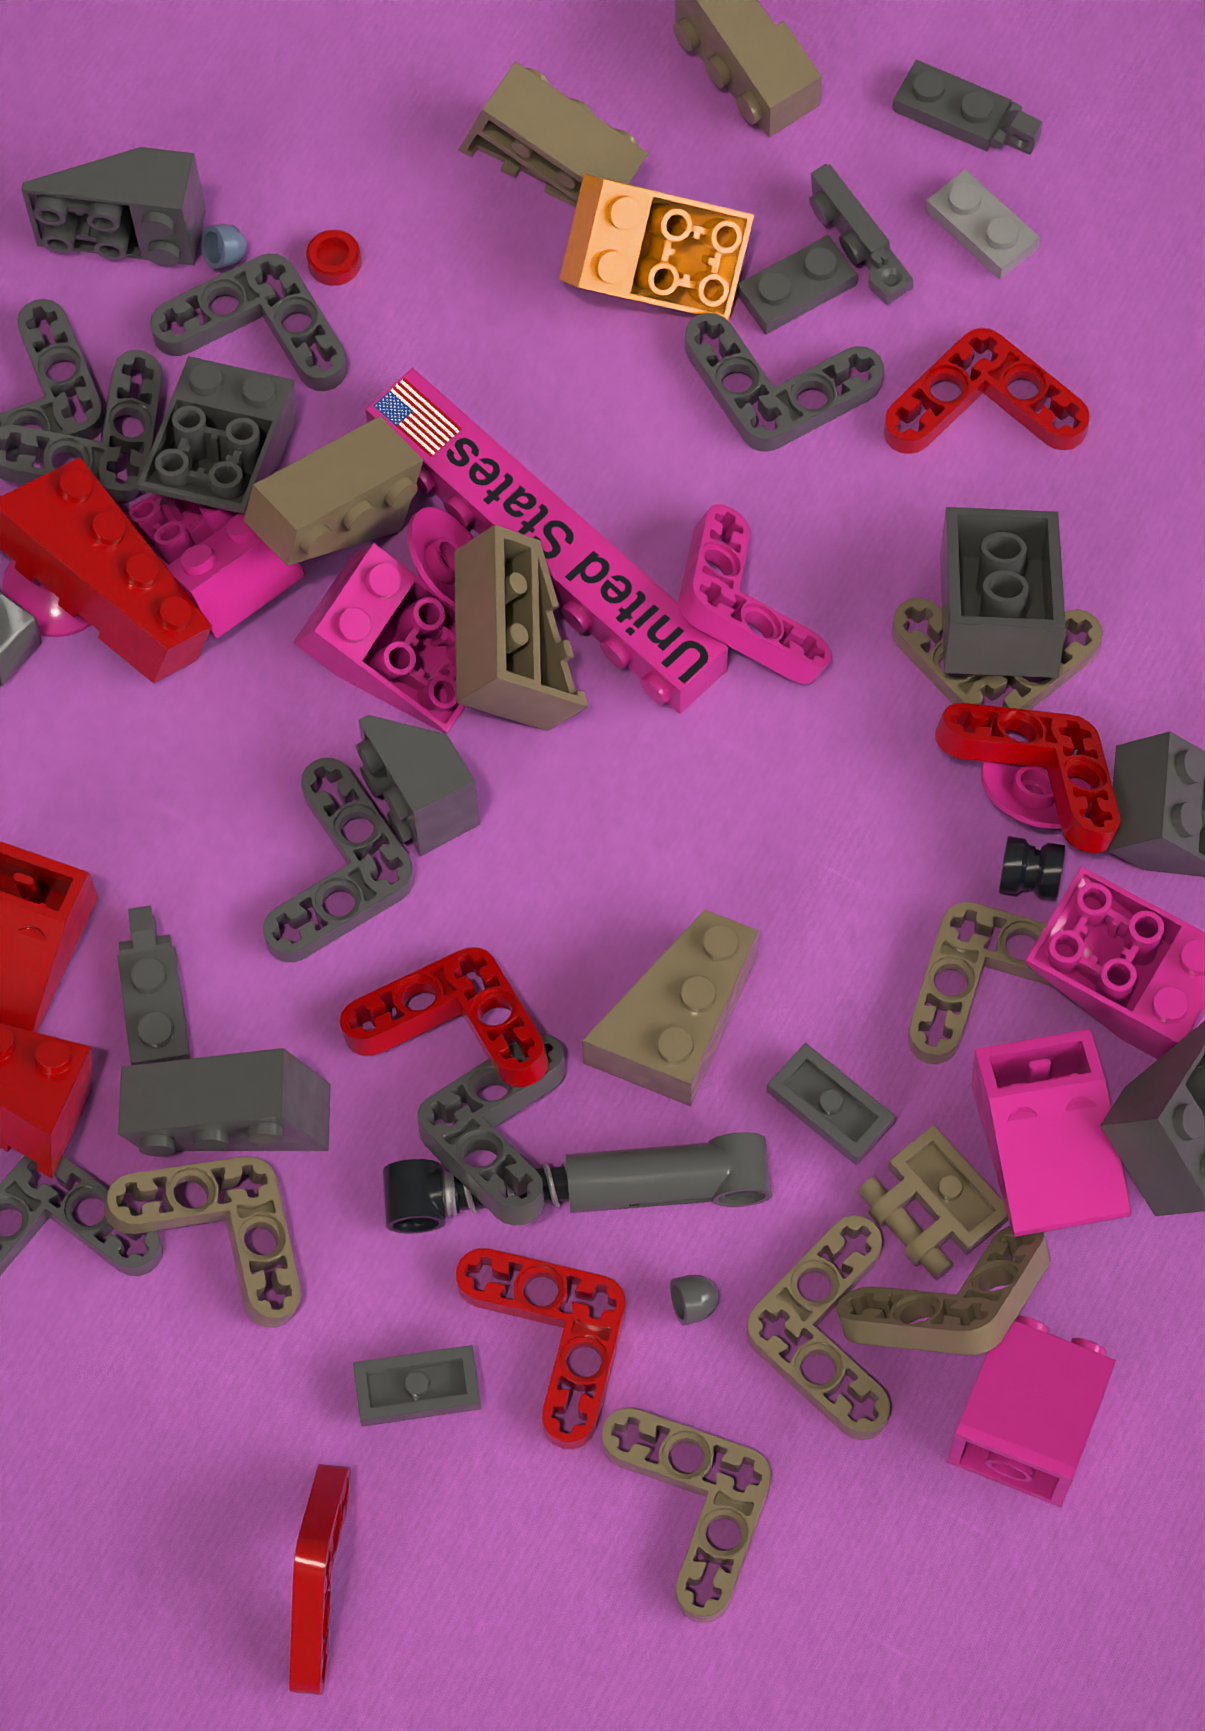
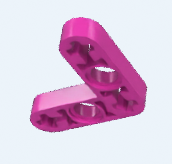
M723 504L711 506L693 529L678 599L682 616L698 630L799 684L814 682L832 659L828 644L814 631L740 591L750 539L749 525L735 509ZM706 560L717 566L723 574L711 568ZM747 623H750L754 627H756L764 637L759 636L757 633L752 631V629L747 625Z

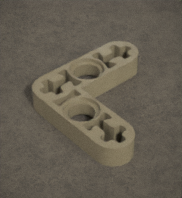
M920 597L910 598L902 602L895 610L892 624V636L896 645L952 704L969 703L982 705L983 696H986L991 701L996 700L1006 692L1009 681L1013 690L1005 696L1002 707L1025 710L1034 708L1092 662L1098 655L1103 632L1098 619L1088 611L1080 609L1066 611V629L1063 645L1065 644L1067 630H1069L1074 635L1082 631L1087 634L1085 646L1076 641L1063 650L1058 678L1048 677L1042 682L1033 683L1027 681L1022 676L964 674L953 677L944 673L939 666V661L943 658V640H941L943 637L942 610L928 599ZM911 618L916 623L922 622L924 619L927 620L928 637L919 629L909 633L907 631L908 619ZM931 639L936 644V646L932 649L930 654H927L929 652V645Z
M973 902L954 904L946 911L941 921L909 1027L908 1044L911 1052L917 1059L928 1064H940L947 1062L956 1054L983 966L1054 987L1025 964V960H1018L1012 957L1006 948L1007 940L1018 934L1028 935L1037 942L1047 923ZM964 920L975 923L974 932L977 934H972L969 942L958 939L959 930L956 928H961ZM993 926L1001 928L995 952L987 950ZM956 970L965 977L967 987L959 995L947 996L936 988L934 979L941 971ZM930 1003L932 1006H925V1004ZM936 1008L947 1011L943 1026V1036L950 1039H940L937 1047L926 1044L927 1035L919 1031H929L931 1029Z
M243 1156L131 1173L119 1177L111 1184L104 1202V1214L108 1223L115 1230L124 1234H139L226 1220L243 1305L247 1315L256 1324L273 1328L286 1324L293 1317L301 1299V1288L277 1178L272 1167L266 1161L257 1157ZM241 1175H249L251 1183L262 1184L254 1198H249L245 1189L239 1188L227 1190L223 1198V1204L217 1202L218 1184L215 1178H221L220 1189L237 1186ZM183 1182L197 1183L204 1189L207 1201L201 1207L195 1209L186 1208L177 1202L174 1196V1188ZM157 1187H163L162 1204L166 1211L165 1213L159 1212L160 1201L143 1204L138 1216H131L128 1207H118L122 1203L124 1194L127 1192L133 1193L135 1200L142 1202L154 1200L158 1190ZM253 1228L266 1229L274 1236L276 1249L267 1255L254 1254L246 1247L244 1234ZM281 1265L282 1268L274 1269L271 1281L275 1294H285L286 1297L283 1298L279 1310H272L269 1301H259L258 1298L262 1296L266 1287L264 1271Z
M852 1215L844 1217L835 1223L758 1302L749 1314L746 1334L753 1350L837 1428L852 1439L867 1440L880 1434L887 1425L890 1412L888 1395L876 1381L816 1328L837 1306L839 1300L849 1293L874 1268L880 1258L882 1246L880 1230L868 1218ZM846 1234L850 1238L855 1239L862 1234L867 1237L865 1250L868 1254L863 1256L855 1251L842 1263L841 1271L848 1274L844 1279L833 1264L844 1250L845 1240L842 1236ZM826 1253L831 1262L822 1258L821 1256ZM811 1272L821 1273L830 1281L832 1291L824 1300L817 1302L808 1301L798 1292L797 1283L800 1278ZM781 1317L786 1320L784 1334L796 1346L801 1336H805L809 1341L798 1347L791 1362L788 1363L783 1359V1357L788 1355L789 1346L775 1335L767 1341L761 1337L763 1334L762 1319L766 1318L771 1322H775ZM810 1355H824L833 1362L836 1372L830 1381L818 1385L810 1383L803 1377L800 1366L804 1359ZM845 1376H849L853 1380L848 1384L847 1393L857 1402L863 1403L868 1398L875 1402L872 1413L876 1418L874 1421L871 1422L865 1417L860 1418L857 1422L851 1420L852 1405L840 1393L835 1403H831L827 1399L838 1391Z
M1011 1226L999 1231L993 1237L957 1295L884 1287H862L852 1290L839 1300L836 1307L845 1338L857 1344L959 1355H978L990 1351L1003 1340L1049 1266L1051 1258L1044 1233L1040 1232L1013 1237ZM1008 1285V1286H1006V1287L1003 1288V1289H999V1290H995V1291H988V1290H990V1289H992V1288H995V1287H998V1286ZM928 1318L927 1320L922 1322L909 1324L917 1319Z
M634 1408L617 1410L608 1416L603 1425L601 1435L604 1453L611 1462L619 1467L706 1497L677 1579L676 1600L679 1609L689 1619L702 1623L715 1621L725 1613L730 1604L764 1507L771 1480L769 1463L762 1454L751 1448ZM633 1424L639 1427V1438L656 1444L657 1432L666 1434L667 1436L660 1445L659 1463L649 1462L651 1448L640 1444H633L629 1452L621 1451L619 1449V1438L613 1435L614 1431L625 1432L628 1425ZM684 1442L693 1443L698 1446L704 1456L701 1467L695 1472L688 1474L674 1470L668 1459L672 1448ZM714 1452L724 1455L721 1459V1468L739 1472L743 1464L751 1465L753 1467V1477L761 1481L759 1485L748 1484L744 1492H738L734 1490V1479L720 1472H717L716 1484L706 1482L705 1480L712 1471ZM727 1519L736 1523L742 1535L736 1547L727 1551H720L711 1547L706 1538V1530L715 1520ZM697 1554H701L705 1559L714 1564L732 1565L730 1573H726L720 1567L717 1568L713 1579V1591L721 1596L718 1601L708 1599L704 1608L695 1606L693 1604L694 1594L686 1590L689 1584L699 1586L706 1570V1562H694Z

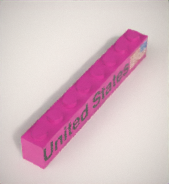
M413 367L365 409L367 423L381 416L424 460L416 484L418 489L423 493H428L431 490L444 502L443 506L446 512L455 517L465 528L470 525L478 534H481L493 525H497L540 540L564 619L577 632L584 633L587 630L601 643L602 652L612 664L620 669H624L627 666L641 679L640 684L644 691L656 703L664 705L667 702L681 714L727 671L728 647L724 643L688 623L682 616L677 601Z

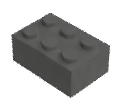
M946 507L940 553L944 673L1058 678L1066 629L1058 512Z

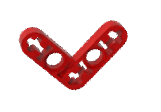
M978 328L966 333L891 404L886 412L884 425L885 440L892 449L904 454L918 453L929 446L984 393L1046 445L1065 451L1074 449L1085 439L1090 413L1086 404L1078 396L1000 333L988 328ZM973 350L979 354L984 353L986 350L991 351V362L986 358L980 359L971 368V375L969 376L965 370L972 363ZM1016 379H1028L1037 386L1038 393L1029 399H1018L1009 392L1008 385ZM945 380L955 383L960 388L961 394L954 400L941 401L934 397L930 389L935 383ZM1047 398H1051L1049 409L1044 405ZM922 404L926 412L919 419L918 432L911 428L907 429L904 433L899 431L900 420L907 424L911 423L920 414ZM1055 416L1060 420L1071 416L1074 418L1073 428L1065 424L1058 429L1054 426Z
M954 703L947 706L935 731V740L945 753L965 760L1047 768L1065 839L1077 849L1089 853H1101L1108 849L1120 826V813L1099 733L1089 721L1071 714L979 704ZM1005 731L1019 733L1026 737L1029 743L1016 741L1009 737ZM1074 749L1078 750L1076 755H1072ZM1069 777L1080 778L1088 782L1093 789L1079 787L1070 781ZM1086 811H1090L1088 818L1084 817Z
M468 947L456 951L352 1001L344 1008L339 1020L346 1044L350 1050L361 1056H373L459 1015H463L497 1075L505 1084L513 1087L533 1085L543 1078L548 1069L549 1061L542 1037L494 957L487 950L479 947ZM474 972L478 977H481L484 990L476 993L474 985L465 976L466 974ZM430 993L435 996L433 1003L425 1009L411 1010L406 1007L407 1001L415 994ZM395 1008L398 1019L393 1020L388 1010ZM506 1008L511 1011L509 1018L502 1024L487 1025L481 1022L484 1014L491 1009ZM370 1021L375 1028L366 1032L360 1025ZM516 1039L522 1054L525 1057H529V1059L519 1063L515 1057L511 1056L508 1044Z
M477 1248L469 1251L460 1259L456 1267L457 1287L460 1295L467 1303L479 1308L564 1328L543 1406L542 1424L546 1437L554 1445L562 1449H576L584 1446L592 1439L597 1428L625 1318L626 1305L622 1288L615 1280L599 1274L489 1248ZM482 1265H489L492 1268L494 1278L510 1282V1270L519 1271L514 1281V1299L505 1298L507 1294L506 1285L488 1282L484 1291L475 1290L474 1280L468 1274L479 1273ZM546 1277L557 1285L558 1294L553 1302L546 1306H535L525 1299L524 1288L534 1278ZM567 1285H577L575 1297L582 1300L594 1301L597 1292L607 1294L608 1304L615 1307L614 1311L604 1310L600 1319L590 1317L589 1306L572 1301V1313L562 1312L567 1303ZM580 1347H589L595 1350L602 1360L599 1370L589 1377L576 1376L567 1366V1359L570 1353ZM562 1383L573 1390L581 1392L578 1413L579 1418L586 1422L584 1425H574L571 1433L561 1432L560 1421L553 1418L555 1413L565 1414L568 1408L570 1389L559 1390V1386ZM595 1391L593 1398H590L586 1394L582 1393Z
M318 1464L299 1531L293 1567L290 1692L322 1695L324 1690L329 1651L331 1576L348 1508L350 1467Z

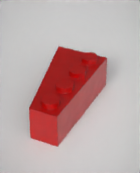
M80 457L0 496V549L16 562L14 569L30 582L37 579L60 598L58 605L73 618L79 615L100 631L98 638L154 684L198 660L212 625Z

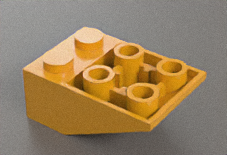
M584 173L559 280L578 288L694 314L716 313L729 321L754 214Z

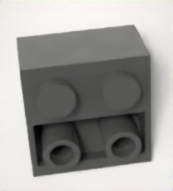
M367 715L358 720L362 741L355 746L364 764L360 767V772L375 798L382 794L384 795L391 810L387 813L388 820L401 843L411 840L418 854L422 856L480 825L475 780L447 734L372 715Z
M1171 731L1116 745L1113 790L1120 813V826L1107 851L1145 871L1205 877V751Z

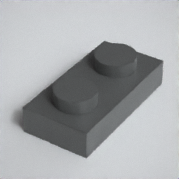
M828 234L738 283L737 296L766 335L857 285L858 274Z
M806 1042L767 1084V1092L855 1165L863 1159L895 1121L894 1114Z
M473 1345L353 1362L362 1427L481 1409Z

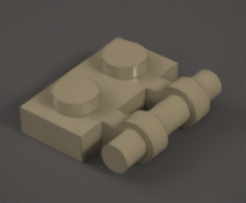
M934 1124L889 1160L888 1169L900 1181L895 1187L887 1191L873 1176L857 1190V1193L871 1207L868 1214L880 1227L887 1225L906 1246L903 1253L915 1266L922 1264L935 1280L944 1276L953 1266V1263L939 1249L948 1239L951 1238L967 1255L1009 1220L1004 1201ZM914 1199L936 1221L925 1231L904 1210L905 1206Z

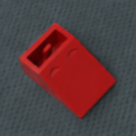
M1 841L0 1023L37 1032L98 896L89 872Z

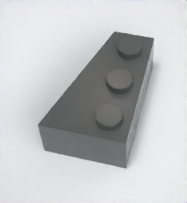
M285 1048L122 1066L118 1135L138 1147L142 1154L149 1156H169L174 1154L175 1151H329L331 1084Z

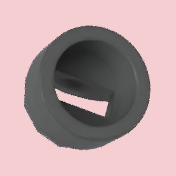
M686 1275L671 1279L670 1293L673 1308L679 1322L683 1326L700 1322L712 1314L718 1303V1290L710 1279L702 1275Z

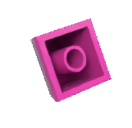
M1017 1316L1003 1340L986 1354L955 1432L947 1463L1061 1507L1077 1470L1116 1360L1105 1356L1106 1350L1092 1341L1072 1338L1071 1342L1048 1334L1049 1328L1043 1323L1026 1316Z

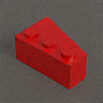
M0 1023V1148L7 1152L11 1148L35 1161L37 1163V1170L52 1179L92 1092L91 1046Z

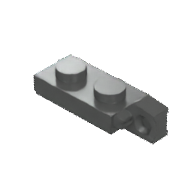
M917 59L893 99L892 110L895 113L986 152L989 151L990 147L1002 149L1005 144L1031 155L1041 134L1042 121L1023 112V107L1016 102H1012L1007 97Z
M824 164L811 173L812 196L809 197L810 205L823 224L827 225L832 222L842 236L839 237V241L848 258L854 264L862 261L870 271L868 277L869 289L886 305L907 291H910L913 288L912 276L890 249L888 238L830 164Z
M151 905L128 909L132 940L119 942L120 955H117L131 1065L191 1059L178 957L175 946H172L170 934L157 936L155 916L152 914Z

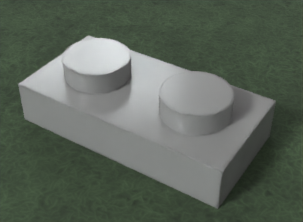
M966 169L926 201L925 212L999 280L1039 248L1040 236Z

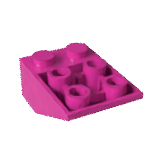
M153 494L147 499L137 502L125 514L210 622L212 628L209 634L215 639L222 636L305 576L299 563L287 566L243 521L245 514L159 494Z
M375 543L351 555L293 643L341 679L440 732L448 733L465 705L456 703L455 607L440 599L421 578Z
M1081 866L1029 953L1025 964L1121 1040L1159 1059L1198 1026L1205 1013V932Z
M1091 1029L975 1049L971 1086L1013 1237L1131 1216L1122 1162L1100 1127L1110 1111L1111 1105L1105 1075Z

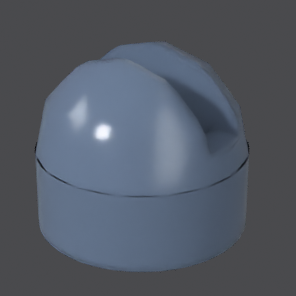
M218 224L207 226L203 230L201 235V251L204 260L211 268L219 269L233 266L239 263L246 254L247 240L236 226Z

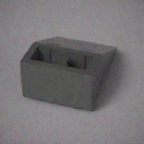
M139 147L22 183L21 191L37 246L45 247L56 253H69L71 251L96 253L111 260H120L128 257L150 260L161 266H175L177 264L195 265L206 207L194 153Z
M188 356L138 481V490L245 514L253 484L272 475L277 469L297 421L294 380Z
M1205 1021L1123 1089L1100 1125L1154 1216L1205 1211Z

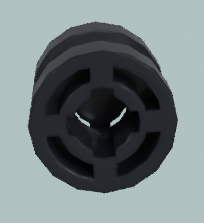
M1008 836L999 892L1016 895L1020 891H1028L1030 888L1034 889V893L1038 898L1056 901L1063 867L1065 845L1046 843L1039 850L1035 849L1036 846L1029 845L1024 838Z

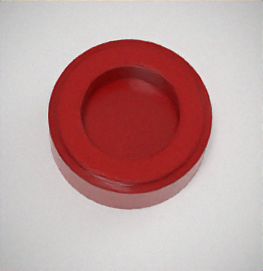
M335 229L326 230L313 237L308 244L306 250L308 268L311 275L318 282L329 286H338L351 281L358 274L361 267L360 248L356 239L349 233Z

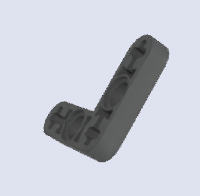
M268 253L258 256L161 304L151 315L150 326L155 345L161 352L170 356L189 354L263 317L301 381L308 388L315 391L335 389L343 382L347 374V362L342 344L291 262L279 254ZM271 274L275 280L280 279L282 294L284 295L281 300L277 301L275 291L268 282L263 283V277ZM221 295H230L239 301L237 308L225 315L212 312L209 309V305L213 299ZM200 308L205 324L200 325L198 316H194L193 310ZM294 312H302L312 319L309 327L300 332L286 330L282 326V321L286 316ZM171 322H176L178 326H184L185 332L176 336L174 331L168 330L167 325ZM316 343L317 351L325 362H331V368L323 371L319 365L313 366L309 347Z
M47 299L33 300L20 311L17 322L23 344L41 386L44 398L0 413V427L5 425L21 426L32 423L40 426L45 431L93 440L102 432L104 412L69 321L62 307L56 302ZM38 321H47L55 344L45 346L42 334L36 325ZM57 361H69L76 366L75 373L67 380L55 381L46 375L48 368ZM76 394L82 411L86 414L87 420L81 423H77L76 419L72 417L67 399ZM7 444L5 460L16 462L19 456L18 446ZM37 448L35 461L42 459L44 449Z
M704 313L693 318L686 327L685 352L688 359L743 441L750 448L757 451L770 452L781 448L871 400L879 393L882 387L884 364L881 357L874 350L867 347L855 346L848 348L774 387L725 317L716 313ZM707 334L710 339L719 337L718 350L723 359L718 363L717 354L709 343L700 344L701 335ZM855 367L860 373L869 370L868 380L863 382L858 376L849 379L850 368ZM742 372L747 374L753 383L746 391L732 392L723 386L722 380L729 373ZM842 384L841 395H838L836 387ZM817 389L822 391L828 400L821 408L807 409L798 402L797 396L803 390ZM758 401V411L767 422L775 420V430L768 431L765 426L756 428V412L752 407L754 403Z
M130 350L117 358L109 382L100 441L20 425L0 427V479L27 484L55 470L51 459L56 454L70 453L84 461L115 502L126 503L134 500L141 493V490L137 488V484L152 447L162 382V368L158 360L150 353L142 350ZM131 370L141 371V378L143 380L137 399L127 398L130 391L131 377L129 375ZM122 415L136 417L143 426V432L135 437L121 435L114 426V420ZM7 444L18 446L19 456L16 462L5 460ZM37 448L45 450L40 468L33 467ZM120 453L130 454L126 469L128 476L126 484L115 481L116 475L114 471Z
M321 758L309 764L302 774L301 787L307 806L347 865L284 902L267 915L263 923V935L267 948L276 959L283 962H298L309 957L404 899L414 885L413 867L408 854L349 768L334 758ZM326 777L330 783L336 782L339 798L344 804L337 811L330 795L325 790L319 791L317 783L319 779ZM354 818L366 819L374 827L371 836L360 843L350 842L341 834L344 824ZM379 850L380 858L389 870H395L399 867L397 870L398 881L390 885L386 879H380L376 882L379 878L376 863L371 857L376 851ZM336 891L349 893L355 899L353 909L347 915L341 917H334L323 910L325 898ZM313 907L317 921L323 927L318 931L315 929L313 920L309 922L306 909ZM287 923L292 929L301 927L299 929L301 939L293 944L287 938L279 940L281 938L279 928Z
M542 1033L539 1034L542 1037L549 1064L543 1078L535 1084L526 1087H513L505 1084L499 1078L488 1059L429 1096L421 1103L417 1112L420 1139L424 1145L497 1219L505 1224L514 1226L530 1223L542 1213L545 1206L542 1178L494 1127L556 1088L562 1082L565 1076L563 1047L557 1039ZM517 1042L509 1046L511 1056L515 1057L519 1063L529 1059V1057H525L522 1054ZM495 1084L507 1089V1093L502 1098L493 1101L483 1100L476 1095L482 1087ZM439 1119L443 1121L435 1125V1121ZM455 1121V1124H454V1125H451V1126H448V1125H447L448 1123H451V1122ZM477 1150H487L497 1156L491 1164L484 1167L471 1166L465 1162V1158ZM505 1176L507 1186L515 1193L509 1197L506 1196V1186L502 1180ZM527 1192V1197L523 1199L517 1196Z
M26 1156L18 1162L0 1183V1210L6 1208L17 1210L23 1218L20 1229L14 1235L0 1237V1276L49 1218L118 1271L128 1276H142L150 1273L158 1266L162 1258L163 1245L158 1231L125 1234L134 1241L140 1239L142 1235L146 1236L144 1244L148 1250L142 1257L139 1254L132 1253L126 1259L124 1258L126 1254L122 1242L111 1234L114 1228L108 1223L105 1215L98 1224L93 1226H82L75 1222L73 1214L77 1204L87 1198H97L104 1203L108 1189L64 1156H62L54 1174L58 1183L68 1190L63 1201L58 1192L47 1184L43 1183L37 1189H34L37 1183L32 1174L37 1169V1163ZM74 1182L79 1183L78 1185L73 1187ZM123 1201L118 1205V1207H128L131 1216L139 1215L138 1212ZM61 1203L60 1208L55 1207L56 1205ZM107 1236L105 1243L100 1242V1240Z

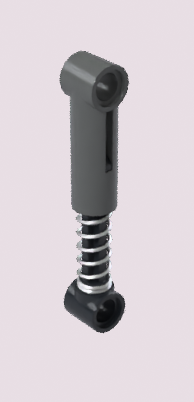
M750 1132L724 1134L709 1140L708 1143L566 1154V1160L561 1164V1167L549 1168L548 1164L544 1162L540 1168L535 1169L542 1178L544 1203H553L559 1208L562 1202H569L570 1213L714 1202V1204L725 1207H744L763 1203L772 1196L766 1138L761 1134ZM408 1159L390 1163L383 1168L386 1228L390 1231L405 1234L430 1232L443 1227L446 1223V1216L449 1217L452 1214L455 1217L457 1214H460V1210H470L476 1215L480 1209L486 1208L450 1171L446 1172L444 1170L442 1173V1165L439 1162L427 1159ZM505 1176L502 1180L506 1186V1196L509 1197L515 1193L507 1186ZM527 1192L517 1196L523 1199L527 1197Z

